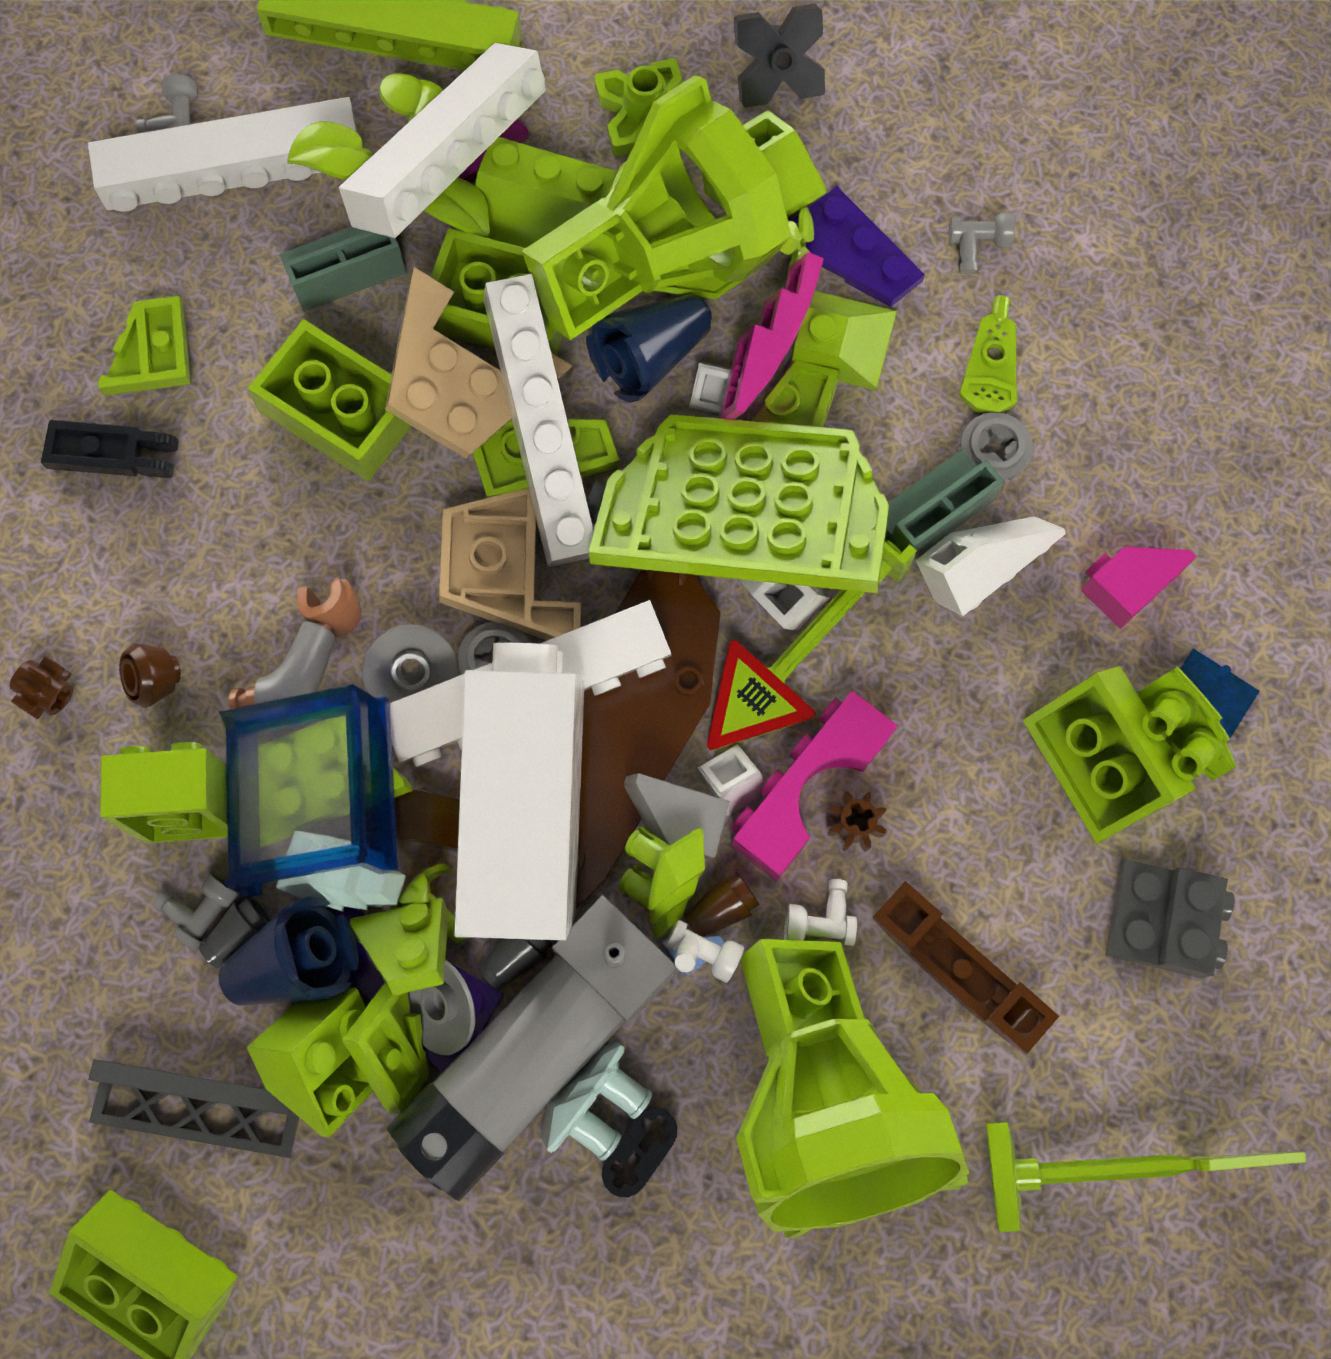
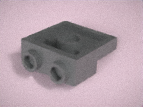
M1127 859L1121 861L1106 956L1201 979L1214 976L1215 969H1221L1224 966L1228 951L1227 941L1219 939L1222 920L1228 921L1230 919L1235 903L1234 894L1226 891L1228 879L1180 867L1170 870Z

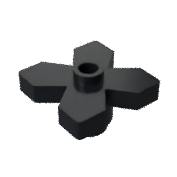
M817 4L792 7L781 25H770L759 12L734 17L736 45L755 58L738 76L739 100L744 107L768 104L782 81L800 99L825 94V69L821 64L805 54L823 35L822 10Z

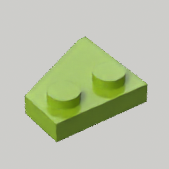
M180 296L134 301L126 319L127 327L119 335L112 350L116 355L107 376L101 375L98 381V388L104 396L190 385L191 377L185 308Z
M443 898L430 900L426 904L412 903L408 906L350 919V926L356 938L365 948L370 960L377 971L380 972L393 996L443 985L449 911Z
M384 983L343 1037L342 1042L386 1112L399 1114L418 1093L429 1077L426 1052L422 1047L423 1030L420 1014L410 1012L408 992L393 996L386 983Z

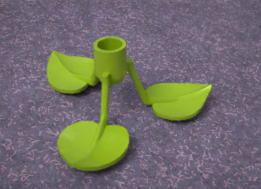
M396 73L388 75L382 80L379 95L389 109L398 114L409 116L408 124L443 89L431 81L418 79L409 74ZM320 121L308 125L299 132L291 145L287 163L307 166L334 178L347 180L373 154L371 150L362 148L360 135L351 128L335 122ZM457 177L424 209L425 212L461 231L485 238L489 236V209L486 198L475 185L462 178Z

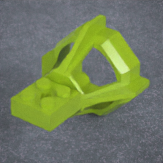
M694 75L653 102L629 158L619 166L609 194L605 199L601 198L521 252L529 273L533 276L535 288L550 327L571 341L642 291L645 293L659 291L680 295L693 294L696 297L717 300L768 263L791 237V232L776 171L730 108L711 100L706 79ZM679 148L693 160L706 176L718 195L727 214L726 216L715 219L703 203L687 174Z
M760 939L742 954L740 962L768 1064L736 1139L751 1197L755 1202L758 1216L773 1232H783L786 1238L800 1237L812 1229L845 1226L918 1204L939 1191L957 1190L968 1183L967 1175L970 1172L949 1110L934 1093H918L912 1087L878 1039L871 1022L864 1018L841 942Z

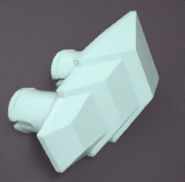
M296 831L276 888L302 899L306 897L324 899L330 903L326 907L343 911L344 907L367 910V908L378 909L384 905H397L406 875L383 863L384 858L382 856L364 850L365 845L362 843Z
M615 1039L600 1049L587 1066L580 1069L547 1104L540 1136L550 1153L555 1152L569 1135L596 1154L601 1161L606 1160L613 1153L621 1139L620 1132L612 1129L588 1110L597 1098L596 1096L600 1093L628 1113L632 1119L637 1118L649 1104L652 1092L642 1087L618 1068V1061L625 1052V1048L618 1040Z

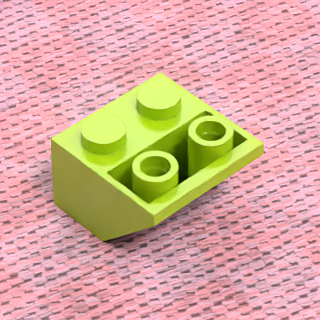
M769 110L743 125L777 173L787 217L826 194V186L795 129ZM702 172L704 193L724 208L712 185Z
M348 988L328 999L295 1002L247 1046V1050L266 1090L322 1137H330L374 1092L342 1042L343 1037L366 1008L358 989Z

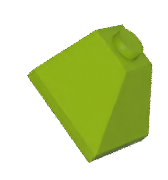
M815 290L812 301L799 328L791 366L798 360L839 370L840 382L876 391L897 311Z

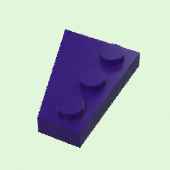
M838 186L808 207L814 223V240L806 242L805 247L811 254L824 258L822 267L845 279V283L892 307L923 282L925 274ZM799 215L795 217L793 220H791L797 225V227L799 224Z

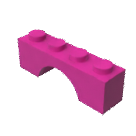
M853 691L850 692L843 702L836 697L818 719L824 724L814 738L807 733L789 755L795 760L793 765L785 774L777 770L761 789L760 793L766 798L756 811L747 807L731 827V830L736 833L731 847L775 882L786 871L810 838L802 823L799 812V796L802 787L816 774L831 768H850L864 772L898 727L897 724Z

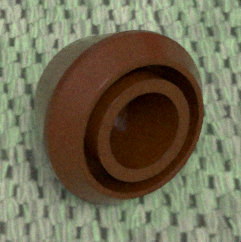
M133 643L121 654L119 674L123 690L131 702L143 708L150 707L171 694L175 689L176 683H179L181 679V670L177 658L170 655L164 648Z

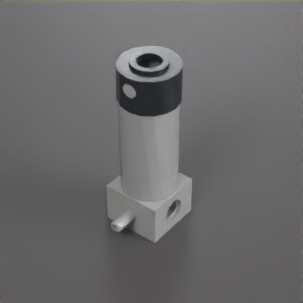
M603 895L571 927L567 939L558 940L552 947L555 956L441 1075L434 1082L431 1080L387 1126V1131L398 1144V1149L411 1165L433 1186L443 1190L457 1201H461L504 1155L503 1151L623 1024L628 1026L675 976L677 969L675 964Z

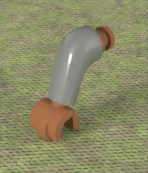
M339 577L335 578L330 584V597L321 605L320 600L307 586L297 588L298 610L308 622L301 624L287 656L278 669L267 676L259 677L255 686L248 687L246 691L243 688L231 690L229 709L236 723H245L250 718L252 721H260L267 728L284 726L299 718L309 707L325 673L335 637L349 634L360 622L362 611L358 595L346 578L342 580Z

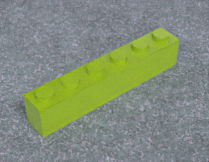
M259 0L257 12L265 35L465 71L494 43L519 47L522 37L519 11L510 10L503 6L471 3L465 0Z

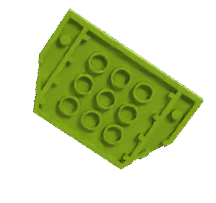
M670 414L657 428L656 434L646 439L636 449L637 456L623 471L617 469L607 480L588 551L590 564L878 593L889 504L884 494H880L872 478V469L867 459L860 453V444L853 430ZM877 523L876 530H871Z

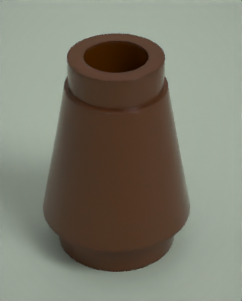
M736 872L728 879L724 875L684 917L695 934L705 937L752 916L750 911L760 904L742 877Z

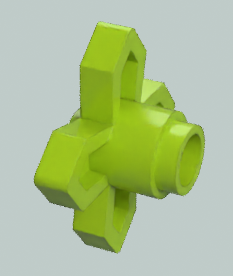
M675 58L651 62L650 66L636 67L629 75H626L619 69L595 74V91L600 107L617 113L607 125L608 139L614 156L631 153L653 102L682 84L681 72Z

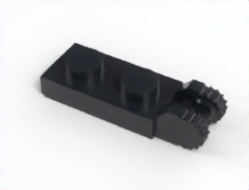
M50 420L41 464L46 469L136 477L138 473L149 477L171 478L174 472V465L162 459L140 457L143 447L148 450L176 452L179 439L176 436H172V434L142 431L139 427Z

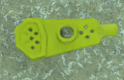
M1003 295L994 297L992 314L981 318L959 394L960 398L977 413H1004L1017 405L1016 323L1008 317L1010 299ZM996 348L1001 351L1003 358L993 360L988 356L987 350Z

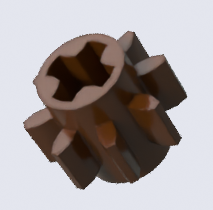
M47 656L42 659L40 665L33 660L26 661L15 671L11 678L10 689L17 693L11 702L36 719L40 718L43 711L49 715H56L64 709L72 697L73 686L66 682L70 678L71 673Z
M847 791L842 796L844 808L830 806L827 812L830 817L837 819L836 824L828 830L827 834L828 836L840 835L844 840L842 844L843 851H846L852 843H860L861 848L867 852L871 848L869 835L883 837L887 831L883 826L877 824L878 819L887 810L885 807L876 809L870 803V792H867L862 799L853 800L852 795ZM852 812H854L857 818L865 816L867 819V823L862 828V831H860L857 825L848 826L846 823Z

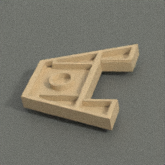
M414 267L410 274L385 410L467 459L512 420L501 371L433 329L454 291ZM551 353L557 380H559L572 368V365Z
M529 488L443 509L439 603L548 641L581 627V602L534 600L536 517Z

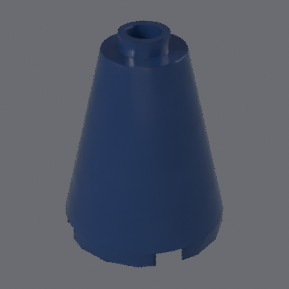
M685 294L610 313L591 326L593 327L592 333L586 336V345L590 359L603 382L610 376L620 387V390L614 392L619 399L629 403L644 398L710 332L712 313L707 303L693 294Z
M306 897L290 903L222 963L219 970V985L223 994L233 1004L245 1006L328 999L347 990L351 984L347 983L350 973L357 970L359 962L357 940L349 922L343 915L335 917L325 907L330 905V903L321 898Z

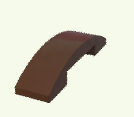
M905 881L876 912L872 919L914 962L963 1007L1025 1055L1028 1054L1060 1016L1021 982L1016 984L946 923L941 918L943 913Z

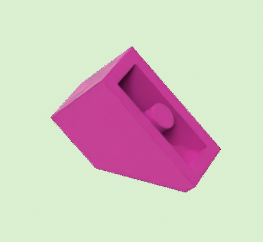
M1123 547L1112 558L1104 553L1086 570L1085 573L1090 579L1081 591L1121 629L1181 574L1197 556L1191 550Z

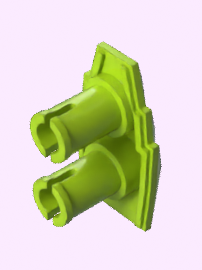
M1178 666L1136 692L1149 712L1142 720L1144 732L1149 738L1162 741L1166 739L1170 748L1176 753L1172 759V768L1180 778L1194 780L1196 775L1200 776L1203 773L1211 781H1214L1237 767L1227 744L1230 738L1219 722L1222 719L1221 715Z
M640 827L639 831L636 829L631 834L626 843L625 852L654 870V875L651 876L640 866L634 865L633 870L629 868L621 878L619 890L649 910V922L653 925V937L657 940L671 931L678 919L682 920L687 902L695 893L698 878L705 870L703 829L700 827L671 845L652 834L647 828Z

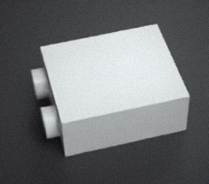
M493 643L492 671L465 670L455 937L566 940L576 918L584 681L576 674L563 673V652L557 651L558 646Z

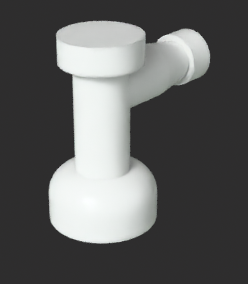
M831 879L828 881L829 897L826 918L808 916L803 906L788 904L785 914L783 940H804L806 935L842 940L843 945L854 946L857 934V917L846 916L845 894L847 893L848 882L841 879Z
M678 919L665 944V947L672 951H675L678 947L675 958L676 968L681 972H690L694 969L696 957L712 964L711 972L715 978L727 983L738 966L744 946L734 941H726L719 946L686 929L688 924Z

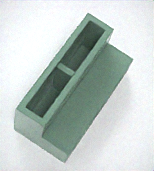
M354 227L279 254L303 312L406 274L396 238Z
M961 450L888 502L889 516L885 541L889 540L895 544L901 553L910 544L917 550L916 558L990 505L995 500L1005 481L987 460L976 466L966 453Z

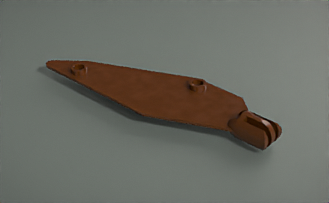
M641 569L615 612L616 614L648 600L651 601L671 651V656L663 659L666 668L639 678L636 670L618 677L621 686L594 696L592 688L584 691L576 909L606 880L624 850L629 837L642 820L624 787L626 776L639 773L665 781L710 706L721 612L693 574Z

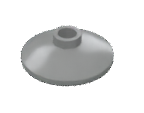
M400 625L381 633L368 647L362 666L363 682L370 697L382 707L457 677L458 661L450 643L438 632L421 625ZM406 659H415L419 663L418 669L413 672L404 670L401 665Z
M445 960L443 985L408 992L410 1012L420 1014L423 1030L422 1045L434 1053L451 1055L462 1050L469 1043L475 1026V1011L471 993L465 980L458 970Z

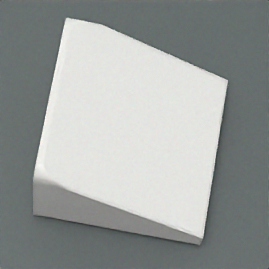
M701 361L698 365L689 407L720 415L731 368Z
M738 744L697 768L713 795L730 801L727 816L763 796L760 791L765 783L761 772Z

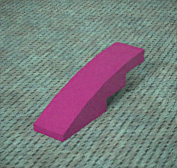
M807 252L791 265L785 289L781 288L764 301L759 325L755 324L738 337L719 419L734 420L742 415L773 377L794 342L812 301L824 258Z

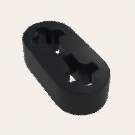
M657 1107L645 1109L634 1119L613 1153L606 1159L602 1167V1180L604 1186L611 1194L617 1197L629 1198L639 1193L667 1155L677 1138V1124L674 1117L668 1111ZM660 1116L667 1122L663 1130L669 1136L664 1143L655 1140L645 1153L637 1147L646 1134L645 1130L641 1127L642 1121L646 1118L650 1121H655ZM635 1151L642 1157L634 1169V1174L639 1178L634 1186L625 1183L621 1188L616 1187L612 1183L616 1176L614 1171L610 1169L615 1161L620 1164L626 1163Z

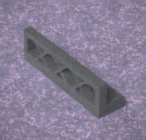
M93 1059L88 1080L99 1082L89 1123L291 1158L299 1117L266 1089ZM112 1085L130 1087L141 1103L139 1107L124 1117L105 1114ZM142 1090L158 1092V1094L148 1100ZM169 1094L180 1096L191 1113L174 1126L164 1125L152 1107ZM192 1099L208 1102L197 1109ZM218 1103L230 1105L240 1121L239 1124L223 1135L212 1133L202 1117L203 1113ZM241 1107L257 1111L246 1117ZM143 1112H146L151 1122L136 1120L134 1118H136ZM267 1112L287 1115L281 1145L262 1142L251 1123ZM195 1120L201 1131L183 1127ZM245 1129L251 1140L232 1136Z

